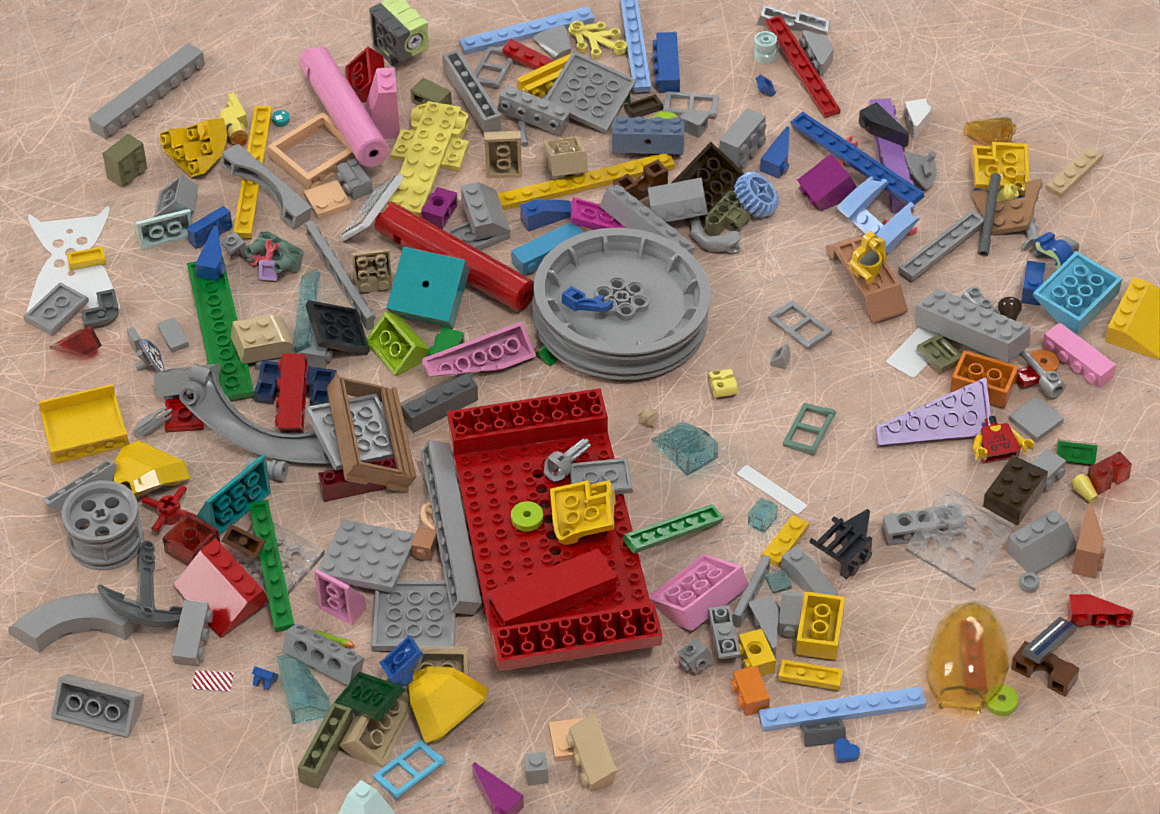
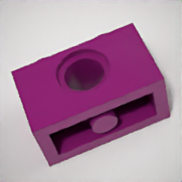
M437 187L434 193L430 194L427 204L423 205L421 209L423 218L443 229L458 206L457 192Z

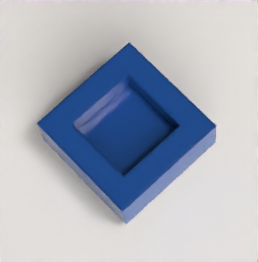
M761 74L755 78L758 84L757 88L762 94H767L771 97L776 94L771 80Z

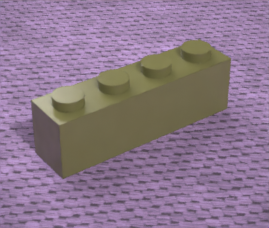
M334 702L331 704L297 767L299 782L317 788L320 787L340 749L339 745L353 721L352 708Z

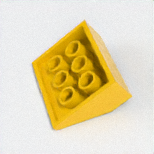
M1133 277L1107 327L1105 342L1159 360L1160 289L1151 282Z

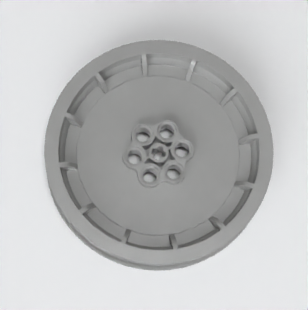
M603 228L587 231L557 245L540 263L534 280L533 323L540 340L547 349L559 360L574 369L608 379L631 380L648 378L678 367L687 361L700 347L708 325V311L711 298L710 284L703 267L696 258L682 246L668 238L648 231L631 228ZM572 286L585 293L586 298L592 299L603 295L604 303L611 300L613 301V307L603 313L584 310L573 311L561 303L562 293Z

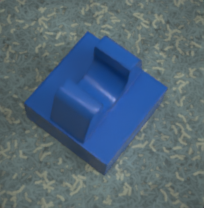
M254 666L252 674H254L253 685L259 687L260 682L264 680L265 685L263 689L269 690L272 684L277 682L279 674Z

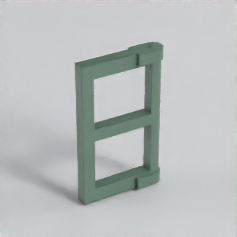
M804 403L783 441V446L815 455L833 417L836 415V411L831 408ZM806 411L827 416L822 428L801 423ZM797 429L818 434L812 446L791 441Z

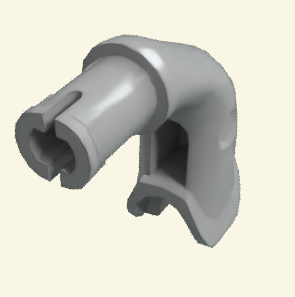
M695 216L690 219L692 229L690 234L703 249L716 253L740 252V235L738 231H730L725 233V235L707 236L702 228L700 217Z

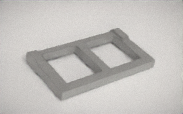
M489 46L474 71L481 85L499 88L514 59L509 57L504 66L486 62L491 53L504 55L502 54L503 48ZM483 68L501 71L496 80L478 78Z
M666 92L663 111L680 115L687 111V109L670 108L671 98L689 99L688 109L690 107L693 108L694 100L713 101L711 111L700 112L712 118L717 116L719 95Z
M790 301L780 309L775 310L768 317L770 321L789 333L808 350L832 334L831 329L794 301ZM794 309L804 319L789 327L779 317ZM811 322L822 332L807 341L796 331Z

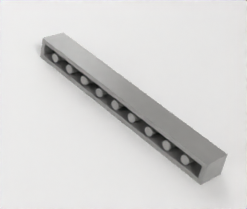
M428 440L421 451L451 612L474 615L482 604V596L479 593V581L476 578V565L472 558V547L469 542V531L466 527V516L463 512V500L460 497V485L457 482L453 452L451 451L450 443Z

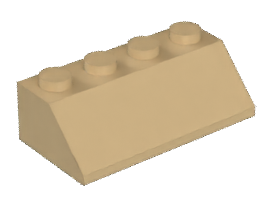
M389 677L382 678L383 680L392 682L389 679ZM404 691L380 722L356 714L339 746L354 759L383 767L413 711L410 695Z

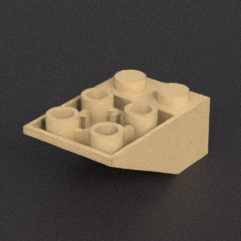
M389 249L352 253L354 281L360 293L392 289Z

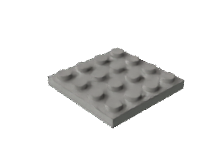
M573 51L544 100L571 110L570 118L606 134L613 123V117L616 118L636 84V79Z
M376 393L348 399L361 462L367 463L394 457L385 411ZM330 402L306 407L305 414L334 470L343 469Z
M342 519L318 570L345 584L393 593L412 553L411 544L416 533Z
M398 581L393 593L376 590L372 651H392L408 635L414 639L418 646H454L456 613L451 612L446 581Z

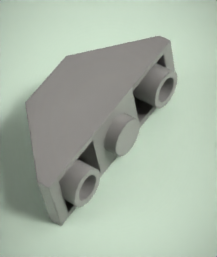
M803 30L799 39L802 49L804 48L808 59L812 62L819 76L823 77L833 62L834 48L827 37Z
M729 605L709 608L712 641L716 656L719 659L740 657Z

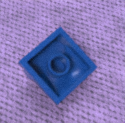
M408 635L379 663L393 683L407 686L413 679V671L420 664L423 653L414 639Z

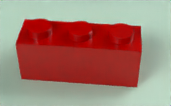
M368 46L345 66L346 79L361 103L367 102L376 69L385 68L384 56Z

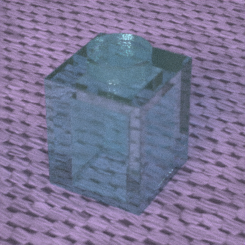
M761 497L748 512V525L765 533L777 519L778 506L772 501H767Z

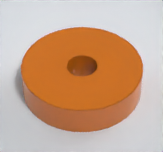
M1037 350L1030 354L1046 372H1057L1059 360L1053 352Z

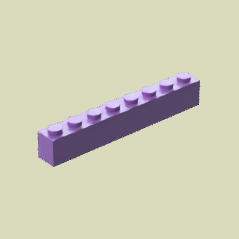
M891 98L869 100V106L877 102L899 123L898 117H895L896 108L895 105H892ZM874 136L880 163L914 185L913 180H910L911 171L907 167L904 155L905 147ZM887 191L891 212L898 213L907 204Z

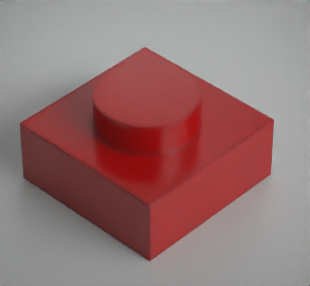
M1030 366L1018 369L1017 381L1022 387L1039 384L1040 376Z

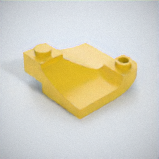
M992 142L991 146L973 145L971 167L974 174V188L988 189L991 174L998 173L1001 175L999 190L1006 184H1013L1018 190L1019 195L1025 194V182L1029 181L1028 144Z
M589 480L550 489L554 531L561 544L577 543L580 537L614 529V505H616L614 487L610 480L590 484Z

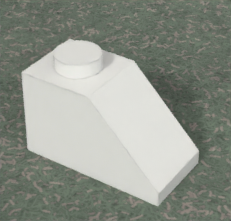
M926 99L905 102L904 116L913 139L917 138L929 124V118L932 116V108L927 104Z

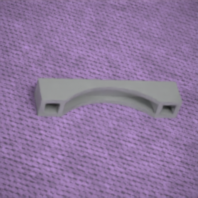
M236 144L222 153L220 165L232 176L253 181L266 189L278 203L281 218L293 229L310 220L312 207L309 203L300 198L295 191H292L246 149Z

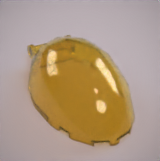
M974 600L955 605L938 623L926 658V677L930 690H932L935 699L939 702V709L970 710L981 714V709L989 705V702L1001 691L1009 670V653L1003 627L992 608Z

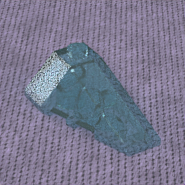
M288 654L277 656L292 724L324 718L331 706L329 697L305 663Z

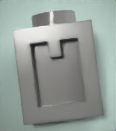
M233 232L221 241L222 246L230 254H240L244 259L247 258L244 253L246 244L236 232Z

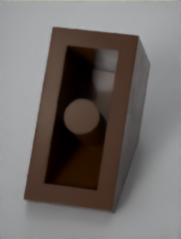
M231 523L222 539L223 543L256 559L266 542Z

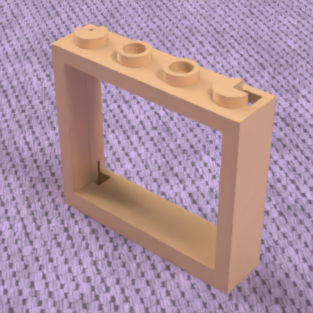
M324 112L268 146L269 159L307 190L320 186L338 173L337 166L339 164L347 163V161L354 158L357 159L334 121ZM323 128L348 147L309 173L284 154V152Z

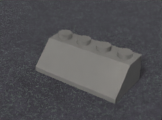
M67 674L58 679L51 717L129 737L141 714L144 693Z

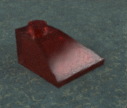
M92 326L75 331L49 347L55 351L79 356L88 355L90 357L99 352L97 349L102 344Z

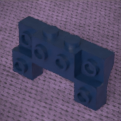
M262 360L254 391L255 401L274 403L277 392H280V389L277 388V380L281 378V371L278 368L279 362ZM308 366L306 396H311L310 406L329 403L327 386L336 376L337 370Z

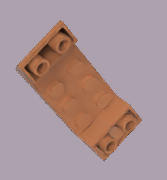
M857 235L825 246L833 260H841L867 300L866 312L873 323L908 312L901 284L886 262L882 261L881 271L875 276V280L871 284H867V280L861 276L858 278L849 270L850 265L848 262L852 260L853 252L861 246L864 235Z

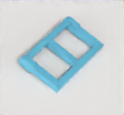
M419 740L373 775V779L386 789L391 796L398 799L403 793L439 766L445 764V760L422 740ZM418 750H422L434 761V763L420 773L405 762L407 758ZM399 765L413 778L397 790L383 776Z

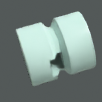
M769 31L759 32L754 39V59L761 64H770L776 59L777 36Z

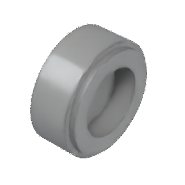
M1024 573L1020 577L1019 587L1024 592L1033 593L1038 590L1040 579L1034 573Z

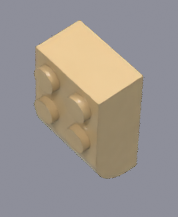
M520 131L484 132L487 178L522 177Z
M578 136L543 141L547 166L552 176L563 178L567 174L582 175L584 172H588L586 150Z
M268 315L232 322L231 339L242 364L282 357V353L297 352L288 328L280 316Z

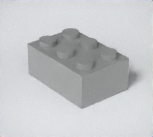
M749 108L742 113L719 141V150L739 169L746 166L748 160L755 156L758 148L762 147L766 141V116Z

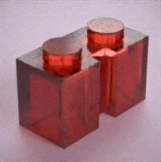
M1119 451L1090 466L1087 476L1096 493L1099 495L1111 489L1113 482L1118 485L1128 480L1132 463Z

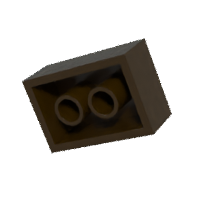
M1012 455L985 493L983 509L1015 525H1019L1045 488L1048 471Z

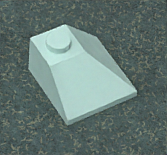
M360 780L347 794L339 814H395V812L376 789Z

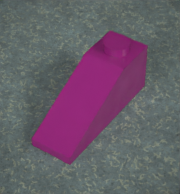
M476 762L472 764L473 777L492 814H518L524 808V798L521 793Z

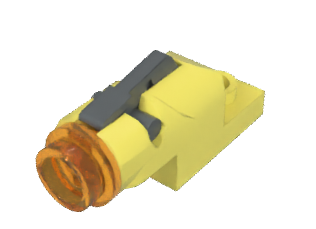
M235 93L228 94L229 102H226L227 108L221 110L220 118H224L227 139L233 145L239 144L244 146L248 140V135L244 129L248 127L247 115Z

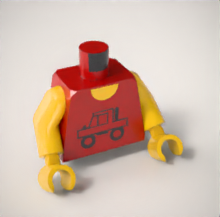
M995 416L985 419L986 427L981 428L972 446L975 460L981 457L982 464L1007 460L1012 455L1018 457L1021 449L1023 453H1027V449L1034 450L1033 440L1024 439L1014 429L1010 428L1008 423L998 424Z

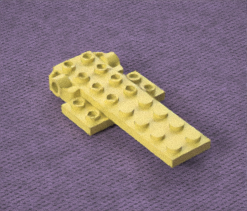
M427 101V103L412 109L410 118L411 130H400L391 153L392 160L404 162L399 175H403V181L388 202H395L422 217L421 209L428 202L440 168L460 172L469 148V141L462 140L468 129L469 118L468 114L461 110V107Z

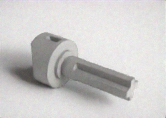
M581 439L564 454L556 451L549 455L545 461V475L552 481H559L565 478L572 471L571 462L591 447L589 440Z

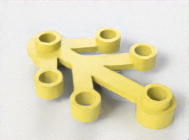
M574 21L569 26V33L576 37L577 51L579 53L587 51V43L584 42L583 36L589 39L592 49L591 57L593 59L601 58V49H599L597 43L613 49L614 53L618 56H623L627 52V43L625 41L618 40L612 42L605 39V37H611L614 40L619 39L620 30L613 28L606 31V24L604 22L584 25L580 21Z

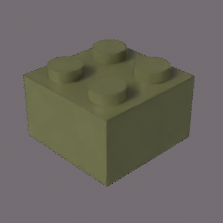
M126 134L102 153L107 179L121 188L147 169L143 142L130 134Z

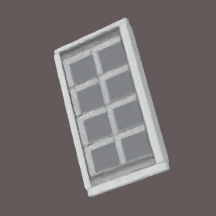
M402 174L393 176L373 190L340 235L342 242L370 226L403 181Z

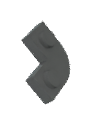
M115 289L96 292L99 307L81 310L85 329L107 325L116 319L119 307Z

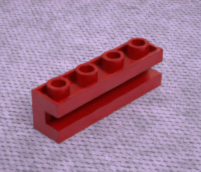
M282 353V359H279L278 363L281 378L277 380V388L280 389V394L276 398V407L279 410L278 415L275 416V426L283 433H289V430H295L296 433H304L308 358L305 354Z

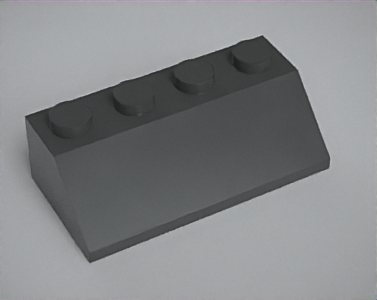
M468 373L457 374L401 402L404 422L414 433L446 417L447 411L462 409L478 401V386Z

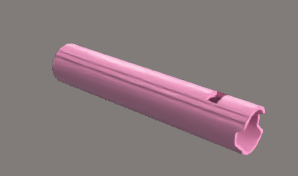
M324 46L313 49L308 47L300 55L299 64L302 71L359 163L365 167L379 165L385 160L389 152V146L328 49Z

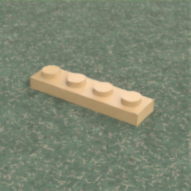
M1088 146L1046 185V190L1061 198L1103 159V154Z

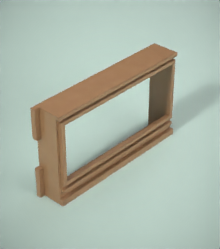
M336 374L327 386V392L345 481L365 485L369 482L384 485L390 490L407 493L409 491L408 487L417 476L397 388H386L376 384L339 377ZM376 393L380 402L383 403L397 469L361 462L347 395L360 397Z

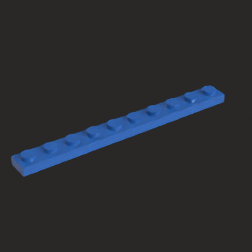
M801 112L790 121L791 127L865 177H874V181L879 182L882 179H886L889 183L884 189L905 204L912 202L916 205L925 197L923 191L805 112Z

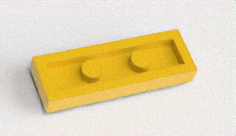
M792 515L763 551L761 559L763 555L769 556L771 558L770 564L779 567L782 563V556L796 546L809 529V523Z
M782 659L778 681L840 691L843 669Z

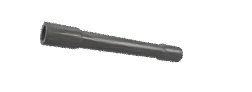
M993 173L990 176L982 237L980 238L978 249L980 256H988L990 251L997 195L1001 183V175L998 173Z

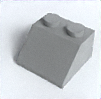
M180 175L159 192L154 217L190 209L192 215L195 211V201L198 197V185L184 175Z

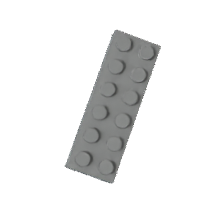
M935 290L915 305L916 325L1006 363H1009L1030 346V326L943 290Z

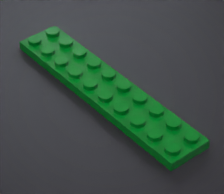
M197 261L189 262L187 267L208 364L220 363L219 382L230 401L254 396V389L248 363L242 364L231 339L232 322L238 321L226 268L219 280L215 281L197 277L195 267Z

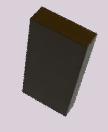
M654 94L624 104V110L630 118L642 117L663 110V104L657 95Z

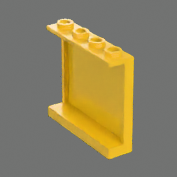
M113 384L38 402L53 464L100 454L129 445Z

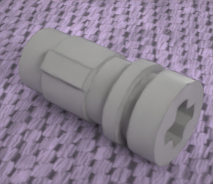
M249 457L246 461L245 468L248 467L251 463H253L257 458ZM266 460L269 478L284 481L288 473V463L278 460Z

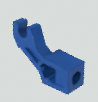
M572 286L562 293L561 303L573 311L584 310L603 313L613 307V301L611 300L604 303L603 295L592 299L586 298L585 293Z

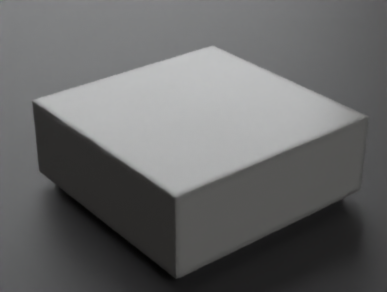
M133 327L127 329L129 343L134 351L143 350L139 343L141 338Z

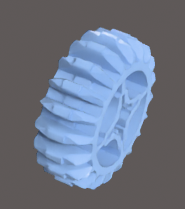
M752 171L744 173L737 179L734 185V193L737 195L736 199L740 201L739 204H742L744 209L748 210L749 214L753 213L755 217L766 218L778 208V191L773 188L774 185H771L770 180L765 179V176Z

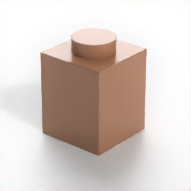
M418 527L411 544L412 557L432 561L438 545L436 530Z

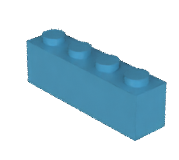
M569 222L511 250L512 264L524 276L533 273L553 248L563 241L584 232L578 226Z

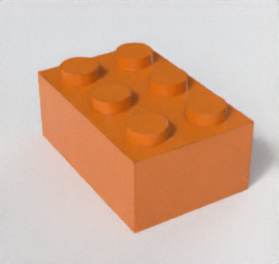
M964 350L952 375L950 392L959 390L986 377L989 404L1005 408L1017 381L1019 366Z

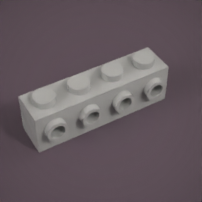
M506 85L499 95L497 108L499 112L559 136L568 127L571 110L509 85Z

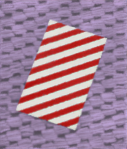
M195 670L192 689L230 691L234 673Z

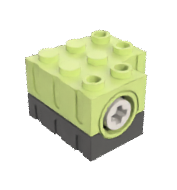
M385 0L369 8L372 47L382 54L391 66L429 48L428 22L425 18H421L417 11L408 5L406 0Z

